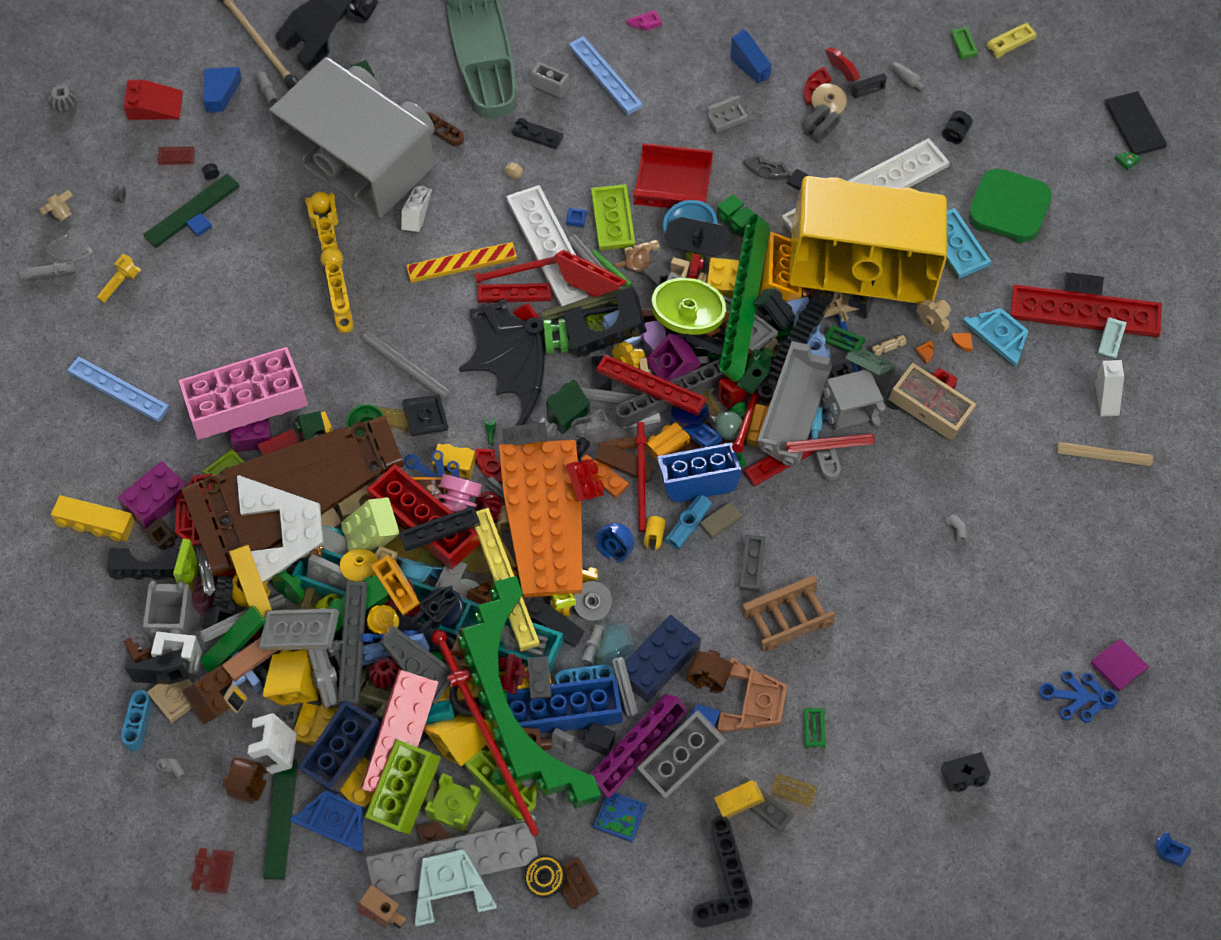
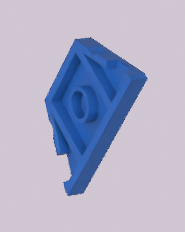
M325 790L315 801L306 805L303 811L290 819L292 823L359 853H363L362 806Z

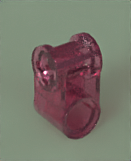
M195 576L192 601L196 612L205 615L206 609L211 608L213 605L215 593H212L211 596L204 593L201 578ZM213 577V579H214V585H215V589H216V584H217V582H216L215 577Z

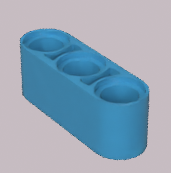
M608 665L568 669L558 672L555 681L556 684H561L563 681L576 682L584 678L591 680L602 676L613 677L614 672Z
M138 690L132 694L121 733V739L129 751H137L142 747L152 710V701L144 690ZM146 700L144 704L138 705L140 701ZM141 719L138 723H133L134 720ZM136 737L134 741L128 742L130 738Z

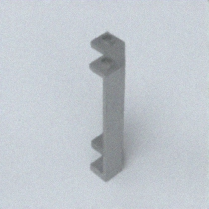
M791 342L758 438V444L762 451L788 466H799L803 452H786L785 444L791 441L808 440L823 395V389L832 369L830 358L812 354L810 345Z

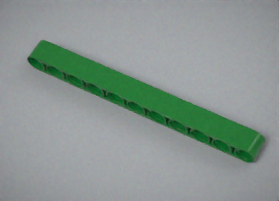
M758 214L752 215L746 223L719 367L720 372L733 382L739 381L745 373L756 311L753 303L759 295L770 233V225Z

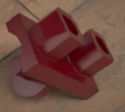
M508 654V657L500 658L498 665L499 669L506 670L505 676L499 677L502 689L513 695L517 694L518 685H522L523 679H529L530 676L529 673L524 672L525 665L522 664L523 659L516 657L515 654Z

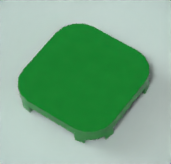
M992 169L986 172L980 181L971 203L969 218L975 229L980 232L982 229H986L1014 238L1016 243L1023 244V242L1036 239L1050 205L1052 193L1050 188L1040 180L1005 169Z

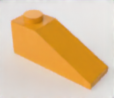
M386 555L371 566L402 615L420 604L395 559Z

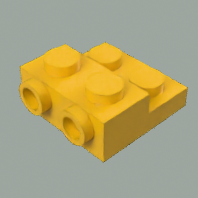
M303 703L294 732L297 734L296 743L313 746L339 708L324 709L323 704L317 706Z

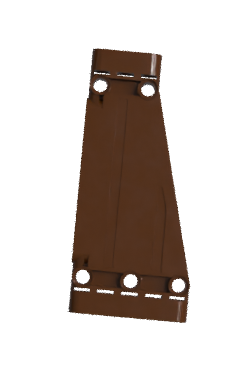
M384 415L364 423H355L350 428L342 427L232 466L222 470L219 475L207 476L204 480L181 489L213 576L235 569L229 551L245 545H249L250 551L272 549L283 541L280 511L243 516L240 514L237 476H242L319 503L321 515H323L379 478L394 464L401 468L404 467V463ZM363 430L365 434L359 437L355 435V432ZM371 465L379 467L376 472H372L368 468ZM210 483L217 484L214 490L207 489V486ZM201 485L203 486L205 494H202L201 492ZM207 503H209L210 508L212 510L211 512H209L207 508ZM224 518L231 520L227 526L221 525L220 522ZM214 521H216L218 530H216L214 527ZM220 539L223 540V543H224V545H225V548H222V545H221V543H220ZM226 557H229L232 566H229Z

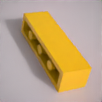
M59 495L51 513L54 523L61 528L67 526L78 532H91L94 536H106L116 542L120 540L127 542L135 523L132 513Z

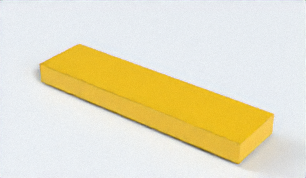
M249 545L229 551L249 608L256 606L266 619L267 611H272Z

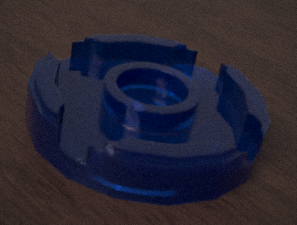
M707 402L698 416L673 405L671 415L673 421L681 425L682 428L693 429L704 424V421L709 418L710 411Z

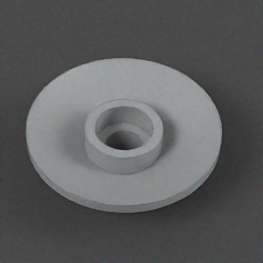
M597 581L583 583L582 593L574 594L576 605H574L575 611L586 620L595 621L602 619L609 613L612 606L610 591L604 584ZM589 598L594 599L593 605L588 603Z

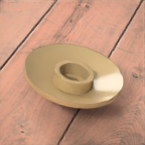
M834 84L820 85L812 95L814 109L818 105L825 104L830 108L829 114L834 111L840 114L846 107L847 99L844 91ZM827 96L833 97V100H829Z

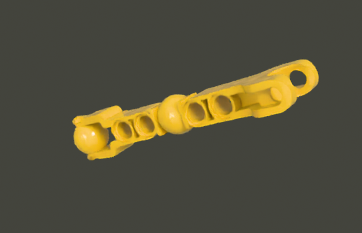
M318 191L310 198L306 197L305 202L308 207L311 227L317 229L322 250L320 261L326 270L338 332L348 333L353 330L354 325L341 266L343 255L338 249L335 235V226L339 223L335 206V195L332 192L327 194ZM331 208V212L328 213V217H322L321 219H319L318 215H314V212H316L317 214H324L328 212ZM347 319L349 323L346 326H342L340 321Z

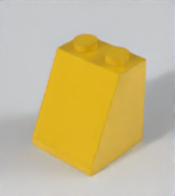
M308 649L293 652L284 650L280 651V654L272 655L263 691L264 698L280 706L318 701V688L315 687L312 679L313 669L308 656Z
M461 714L454 716V719L438 721L424 726V731L443 758L459 766L465 764L486 745L474 717ZM483 718L492 735L493 728L491 723L486 718Z

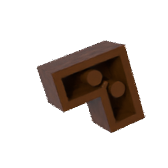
M222 665L182 691L204 725L230 708L219 692L233 682Z

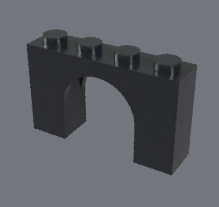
M632 286L615 293L619 315L616 322L604 331L590 330L587 314L581 306L563 312L571 347L578 358L606 349L613 344L622 343L629 338L638 337L647 332L639 297Z

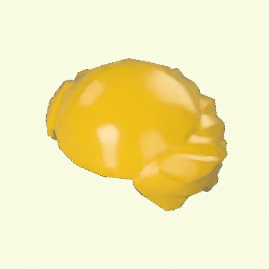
M375 606L369 611L367 625L375 634H386L390 626L398 628L399 617L390 606Z

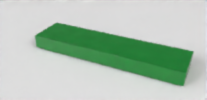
M252 606L199 660L208 673L226 663L266 622V619L256 606Z

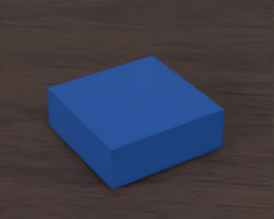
M569 208L566 225L584 228L587 210Z
M202 213L186 222L187 226L197 237L212 228L211 223Z

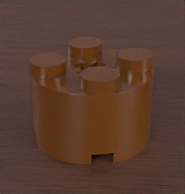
M709 650L708 652L696 651L687 672V680L699 689L705 686L710 688L709 692L722 693L732 671L733 663L721 658L720 653L715 650Z
M234 757L231 761L230 771L223 779L222 786L226 788L229 798L253 804L254 800L258 801L266 786V780H263V776L267 774V767L264 763Z

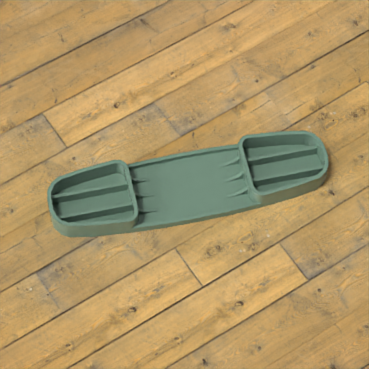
M446 0L457 62L475 112L485 118H497L510 114L516 107V85L511 48L499 0Z

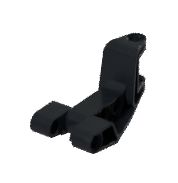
M309 0L292 11L276 33L275 39L288 51L302 41L304 47L298 54L297 61L306 70L311 71L329 54L328 41L335 25L347 14L362 23H366L378 5V0H373L370 4H366V0Z

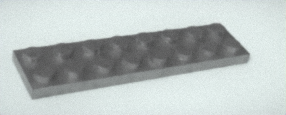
M520 822L366 856L372 886L389 896L419 889L423 858L462 849L467 853L479 876L529 865L535 858H538L535 838L530 834L526 823Z

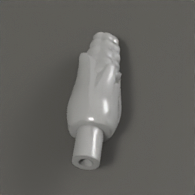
M895 62L892 64L893 70L909 87H916L920 92L925 89L917 74L900 63Z

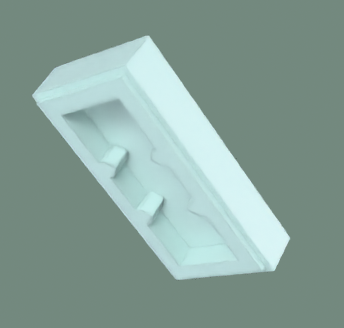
M1108 317L1098 354L1116 359L1127 322Z

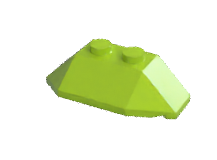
M486 750L478 751L465 763V766L479 786L508 815L521 821L523 817L507 784H492V773L496 769V762L491 752ZM536 780L531 787H525L521 782L516 784L529 812L536 808Z

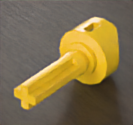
M122 254L114 263L117 272L96 297L101 302L105 303L117 287L125 280V277L134 280L141 271L140 268L134 266L132 258Z

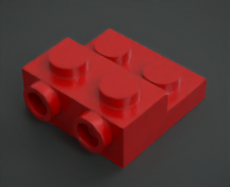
M593 459L566 464L577 502L589 501L604 496V485L598 478V467L593 462Z

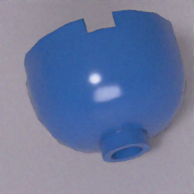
M610 523L602 527L595 536V539L597 538L598 540L596 546L600 553L609 560L610 556L618 560L617 563L628 558L634 549V536L630 529L621 523Z

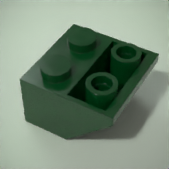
M575 379L570 383H565L560 391L552 394L547 399L548 422L557 424V430L564 434L575 425L576 421L590 413V402Z

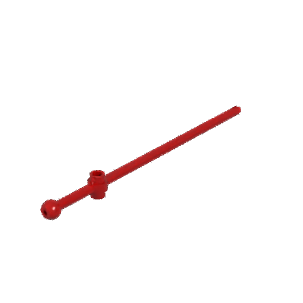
M436 630L432 633L431 640L435 645H439L452 672L451 675L447 676L450 687L457 686L460 688L530 834L535 837L539 832L466 684V682L471 681L469 671L458 668L446 643V633L443 630Z

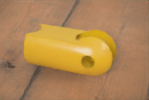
M651 516L647 520L644 536V546L646 549H648L650 539L656 540L655 551L661 547L666 522L659 516Z

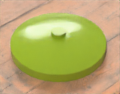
M675 278L663 282L655 289L652 296L651 309L655 318L668 329L682 334L699 335L711 332L721 325L726 313V303L721 293L708 283L692 278Z

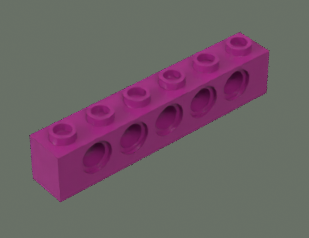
M664 694L592 771L590 775L594 776L601 796L610 798L689 712L679 697Z

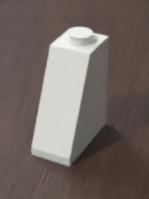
M1122 360L1102 361L1095 382L1100 416H1119L1124 383Z

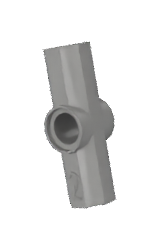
M308 649L307 652L313 669L312 679L315 687L319 689L324 709L341 705L342 703H338L339 691L336 685V671L330 664L326 649Z

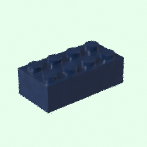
M670 614L625 661L632 691L648 703L700 649L701 638Z
M344 700L298 769L304 776L337 795L377 737L381 723L376 718Z

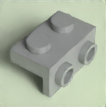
M739 95L719 103H714L707 108V119L716 133L748 121V116L740 104L741 98Z

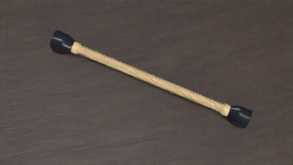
M219 0L229 7L278 69L285 80L286 87L289 90L299 82L298 78L291 75L235 6L233 0Z

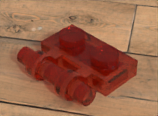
M199 848L198 855L195 856L194 861L196 864L195 872L191 876V889L198 891L200 884L204 883L206 884V892L227 894L235 853L232 851L213 850L211 858L206 857L207 849ZM204 865L210 866L208 875H203Z

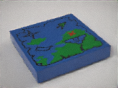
M614 792L610 798L605 797L593 829L632 843L647 804Z

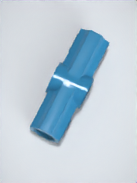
M698 495L689 508L681 514L680 520L667 536L666 542L673 548L680 550L689 536L697 530L698 524L711 508L712 502L707 497ZM691 520L693 523L687 524L685 521Z

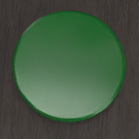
M284 570L272 577L271 581L274 587L288 601L299 604L307 596L300 586L302 581L298 576H291Z

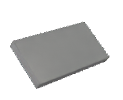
M337 609L267 611L259 648L261 650L331 649L339 611Z

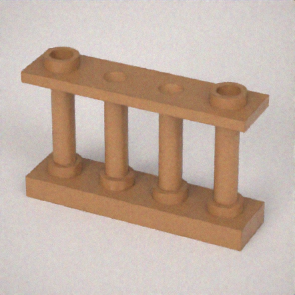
M814 575L742 604L743 616L745 619L748 617L754 618L764 637V640L761 641L762 652L765 650H775L782 643L821 627L823 629L828 628L833 624L835 612L825 613L814 593L817 588V580ZM807 596L818 617L808 621L796 600L797 597ZM785 602L789 603L800 625L789 628L779 609V605ZM768 609L772 611L783 632L772 636L761 613Z

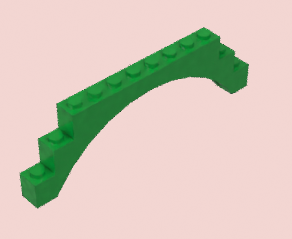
M516 576L494 581L489 591L492 602L477 606L474 613L476 625L463 628L458 637V645L465 653L466 666L470 667L472 672V682L474 685H477L479 691V701L481 704H484L486 709V720L492 725V736L495 741H498L499 751L515 784L537 778L536 785L538 790L542 791L543 796L567 790V800L569 803H572L574 809L596 803L601 793L594 776L563 764L539 747L514 718L504 697L498 668L500 637L506 620L519 603L523 592Z

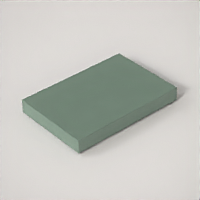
M864 348L848 352L846 359L878 375L890 372L895 367L894 363Z

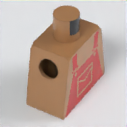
M372 885L359 902L358 912L384 928H387L391 923L401 929L407 919L398 913V903Z

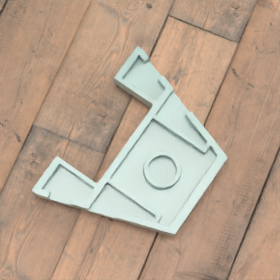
M464 849L422 859L415 918L416 926L434 922L430 900L474 891L478 912L497 908L496 903Z

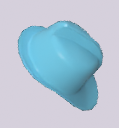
M397 556L401 560L400 568L406 578L420 583L426 580L433 568L444 569L442 566L416 562Z

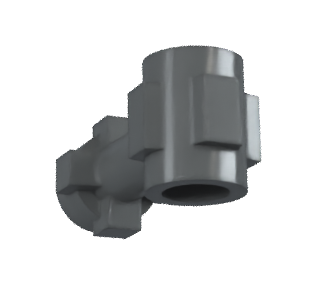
M335 640L332 643L331 649L326 650L330 657L335 656L341 669L342 640Z

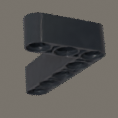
M722 815L713 818L711 822V835L729 896L700 903L694 907L693 923L699 928L748 917L752 912L753 899L728 818ZM722 825L725 827V830L719 831L715 827ZM723 844H728L731 846V848L729 850H724L721 848V846ZM733 863L737 868L731 870L726 865ZM734 883H740L743 887L740 889H735L732 887V885ZM744 902L748 905V908L741 909L738 907V904ZM723 907L726 908L728 912L726 914H720L717 910ZM705 913L708 917L699 919L697 914Z

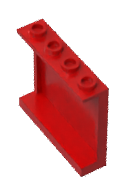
M642 143V154L636 189H634L633 205L670 209L674 205L687 200H697L706 203L713 151Z

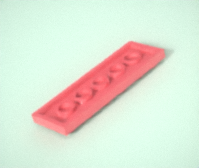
M398 670L361 789L375 793L397 739L418 747L439 682Z

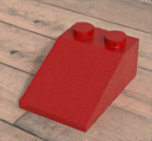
M127 80L124 101L127 120H180L183 90L148 80Z

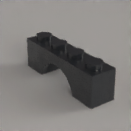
M110 548L107 571L110 577L116 580L124 578L142 580L148 577L156 580L163 579V577L175 579L173 573L180 548H168L161 558L152 562H142L135 559L129 548Z

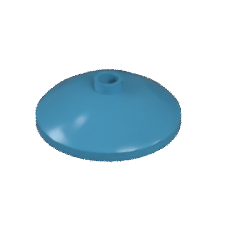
M697 200L682 201L674 205L666 213L663 229L664 233H666L669 222L680 217L717 224V217L714 210L704 202Z

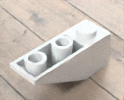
M424 186L414 187L402 209V230L420 231L432 189Z

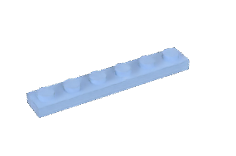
M584 36L569 44L570 50L627 115L642 108L640 100Z
M79 356L67 370L75 378L157 423L170 410L169 405Z

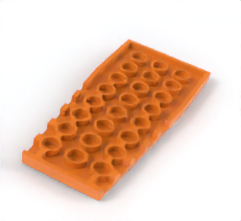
M576 440L546 441L516 446L513 444L499 445L503 496L523 592L522 596L526 598L552 596L555 594H581L583 589L581 501L577 502L566 464L578 462Z

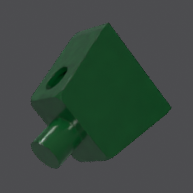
M765 348L762 352L754 349L747 357L745 373L737 381L736 385L752 395L769 373L771 358L774 356V353L769 348Z

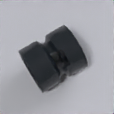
M954 111L942 130L943 138L953 144H961L973 124L971 116L963 111Z

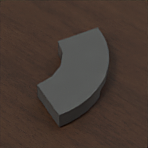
M760 154L743 160L746 168L759 177L770 180H782L791 176L783 161L769 162L763 159Z

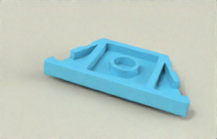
M1002 308L995 309L992 312L980 313L979 316L969 319V317H965L962 323L1013 366H1017L1029 332L1024 326Z

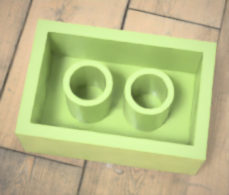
M389 498L368 500L341 522L342 532L347 539L348 551L366 549L375 554L379 546L384 547L399 535V529Z

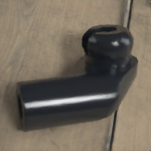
M584 437L579 438L577 441L578 458L590 447V442Z

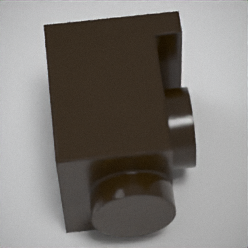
M159 518L144 530L157 548L161 550L172 548L176 543L174 540L178 538L167 523Z

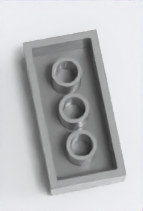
M696 711L637 769L666 799L706 763L727 740L700 711Z

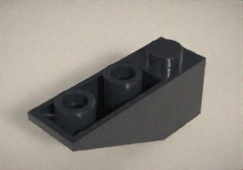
M182 649L125 666L133 682L171 685L189 679V661L181 657Z

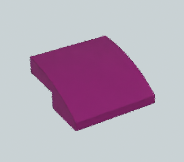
M1122 639L1109 646L1090 663L1118 692L1129 686L1135 678L1145 673L1149 668Z

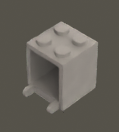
M866 369L827 379L823 389L821 405L828 412V421L833 425L835 431L870 421L877 427L881 423L878 416L879 412L885 411L884 399L870 370Z
M151 581L149 584L143 628L150 644L154 643L156 631L191 635L195 600L189 585H185L183 581H179L178 584H157L156 581Z

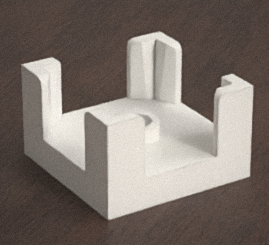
M156 631L151 651L152 657L182 649L181 657L190 661L189 673L197 674L202 650L196 636Z
M274 713L253 719V728L265 725L263 740L250 744L247 754L252 758L268 755L276 762L266 768L271 774L291 769L297 734Z

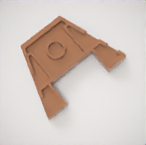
M731 658L730 662L733 663V668L729 678L746 680L748 685L742 716L721 712L718 731L722 733L781 725L788 685L766 674L763 675L748 665L745 666L739 663L735 658Z

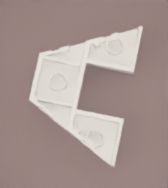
M237 476L240 514L242 516L280 511L283 547L251 551L262 583L269 581L274 575L281 573L291 566L292 563L324 544L319 503L242 476Z

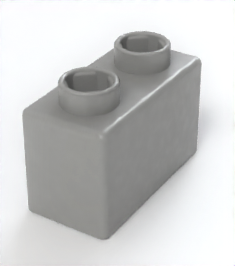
M324 58L269 109L279 149L378 219H381L435 166L431 135L434 133L435 128L427 113L413 102L406 101L401 106L382 94L381 88L373 76L359 66H353L346 70L332 59Z

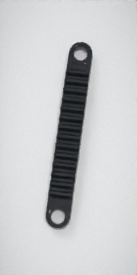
M817 289L812 298H810L809 303L803 310L802 315H800L799 320L796 321V325L793 326L776 358L773 359L769 373L758 386L757 396L759 400L766 403L771 402L791 342L808 344L831 306L835 292ZM828 292L830 297L823 298L820 294ZM770 389L772 394L764 395L762 390Z

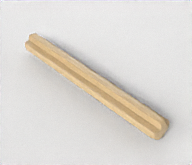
M1059 442L1057 446V453L1147 466H1151L1153 463V455L1062 442Z

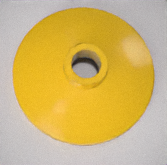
M354 549L342 557L340 571L349 581L362 582L368 576L376 575L371 566L378 562L379 559L369 550Z

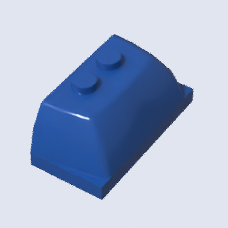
M732 442L657 456L658 466L669 497L678 503L694 500L698 495L710 497L733 492L739 483L741 468L736 453L732 450Z

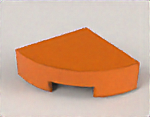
M952 333L954 344L964 351L972 352L971 333Z
M931 340L915 349V352L925 364L931 361L934 354V345Z

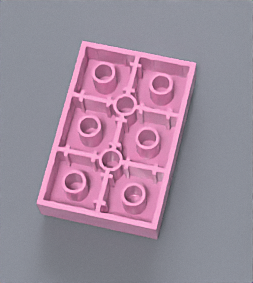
M287 347L178 380L197 440L308 405L303 386Z

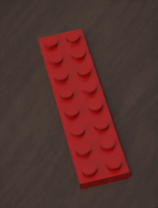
M1014 284L1010 316L1015 320L1102 331L1105 330L1109 317L1127 322L1124 330L1126 334L1159 338L1162 303Z

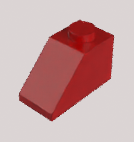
M729 378L719 381L718 401L728 410H731L737 403L744 402L747 399L748 392L737 386V382H733Z

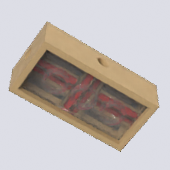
M914 363L910 365L892 389L888 399L951 441L971 416L976 406V403Z

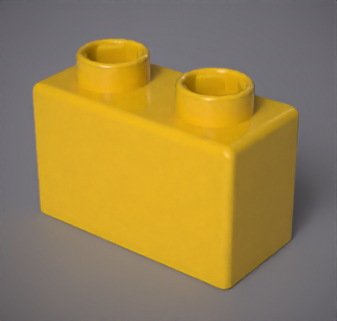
M813 176L803 178L792 224L790 285L918 304L926 299L934 302L947 259V199L944 195L919 192L912 188L898 189L848 182L840 178Z

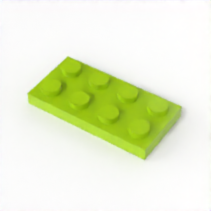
M627 184L591 188L599 251L634 247L635 237Z

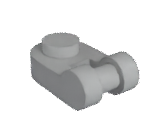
M836 450L815 451V457L822 476L827 480L837 479L841 473V466Z

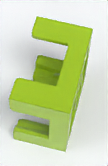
M442 773L438 782L439 790L433 803L429 800L425 808L426 816L434 821L465 832L482 797L481 790L474 785L470 786L471 790L453 783L451 776Z

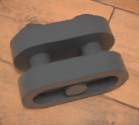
M825 104L818 105L814 109L813 114L803 120L802 130L808 135L814 132L813 138L821 142L837 127L841 120V115L835 111L829 114L830 108Z

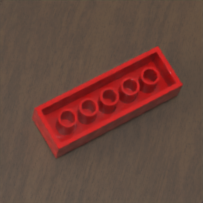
M396 464L367 488L369 500L389 498L396 523L404 530L453 513ZM469 529L424 545V547L448 568L453 570L480 543L478 533L473 529Z

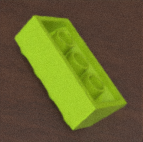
M397 739L365 817L410 835L441 757Z

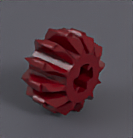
M481 492L479 497L475 498L477 506L474 508L476 511L489 508L492 519L495 522V520L499 519V513H502L500 511L503 506L501 498L492 492Z
M390 655L386 659L381 656L380 661L374 660V665L370 666L369 677L376 688L381 687L384 691L387 687L392 689L398 670L402 669Z

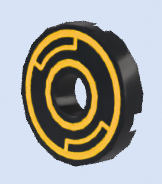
M552 856L535 858L525 871L526 887L532 894L540 898H551L563 889L566 883V870L563 864ZM544 872L550 873V879L547 882H542L541 880Z

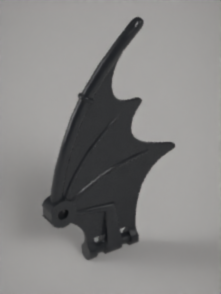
M505 299L499 300L495 304L482 305V308L469 309L477 332V348L472 358L461 366L459 371H489L496 374L499 378L497 395L515 393L522 399V414L515 426L525 425L534 409L539 394L542 392L545 349L542 336L544 326L541 319L534 317L527 321H522L515 318L509 313ZM501 309L503 311L502 313L496 314L497 310ZM484 315L485 318L478 319V316Z

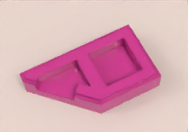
M653 10L627 19L626 24L647 31L662 26V21L656 11Z

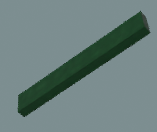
M227 173L144 234V238L155 248L159 247L185 228L187 221L200 213L204 214L237 190L239 183Z
M293 760L291 769L275 773L263 878L266 880H285L291 831L290 819L293 813L298 767L297 760Z

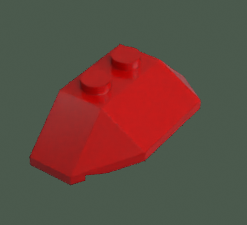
M564 249L555 254V260L564 280L570 283L572 287L586 291L590 296L598 297L617 290L627 282L618 275Z
M213 474L195 475L191 478V482L188 485L200 482ZM215 483L208 484L207 489H216ZM201 485V492L202 494H205L203 486ZM181 492L176 499L175 534L181 539H190L192 546L202 545L183 492ZM207 503V508L209 512H211L212 510L210 508L209 503ZM214 521L213 524L215 529L217 530L218 527L216 521Z

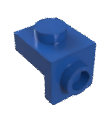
M1164 832L1155 844L1158 857L1178 867L1183 866L1192 852L1189 846L1172 840L1167 832Z

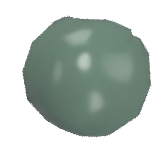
M733 411L720 412V415L715 419V429L723 439L733 440L737 438L743 421Z

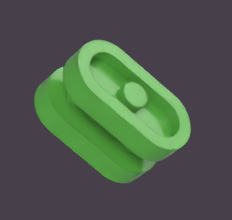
M558 319L559 325H551V320H543L546 354H554V348H561V353H569V349H572L570 338L567 336L568 330L565 319ZM553 332H559V341H553Z

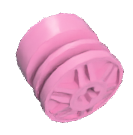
M443 474L440 486L448 491L447 494H437V497L445 499V502L442 503L453 513L466 509L468 505L477 506L476 503L469 499L470 497H479L482 484Z

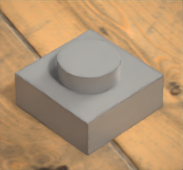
M556 728L551 738L552 748L568 755L572 749L574 736Z

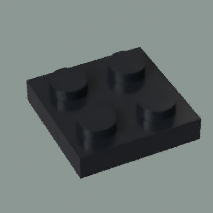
M439 394L403 399L402 406L411 436L448 430L449 427Z

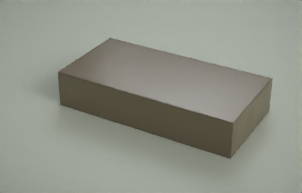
M729 502L701 521L700 526L713 539L742 519L743 515Z

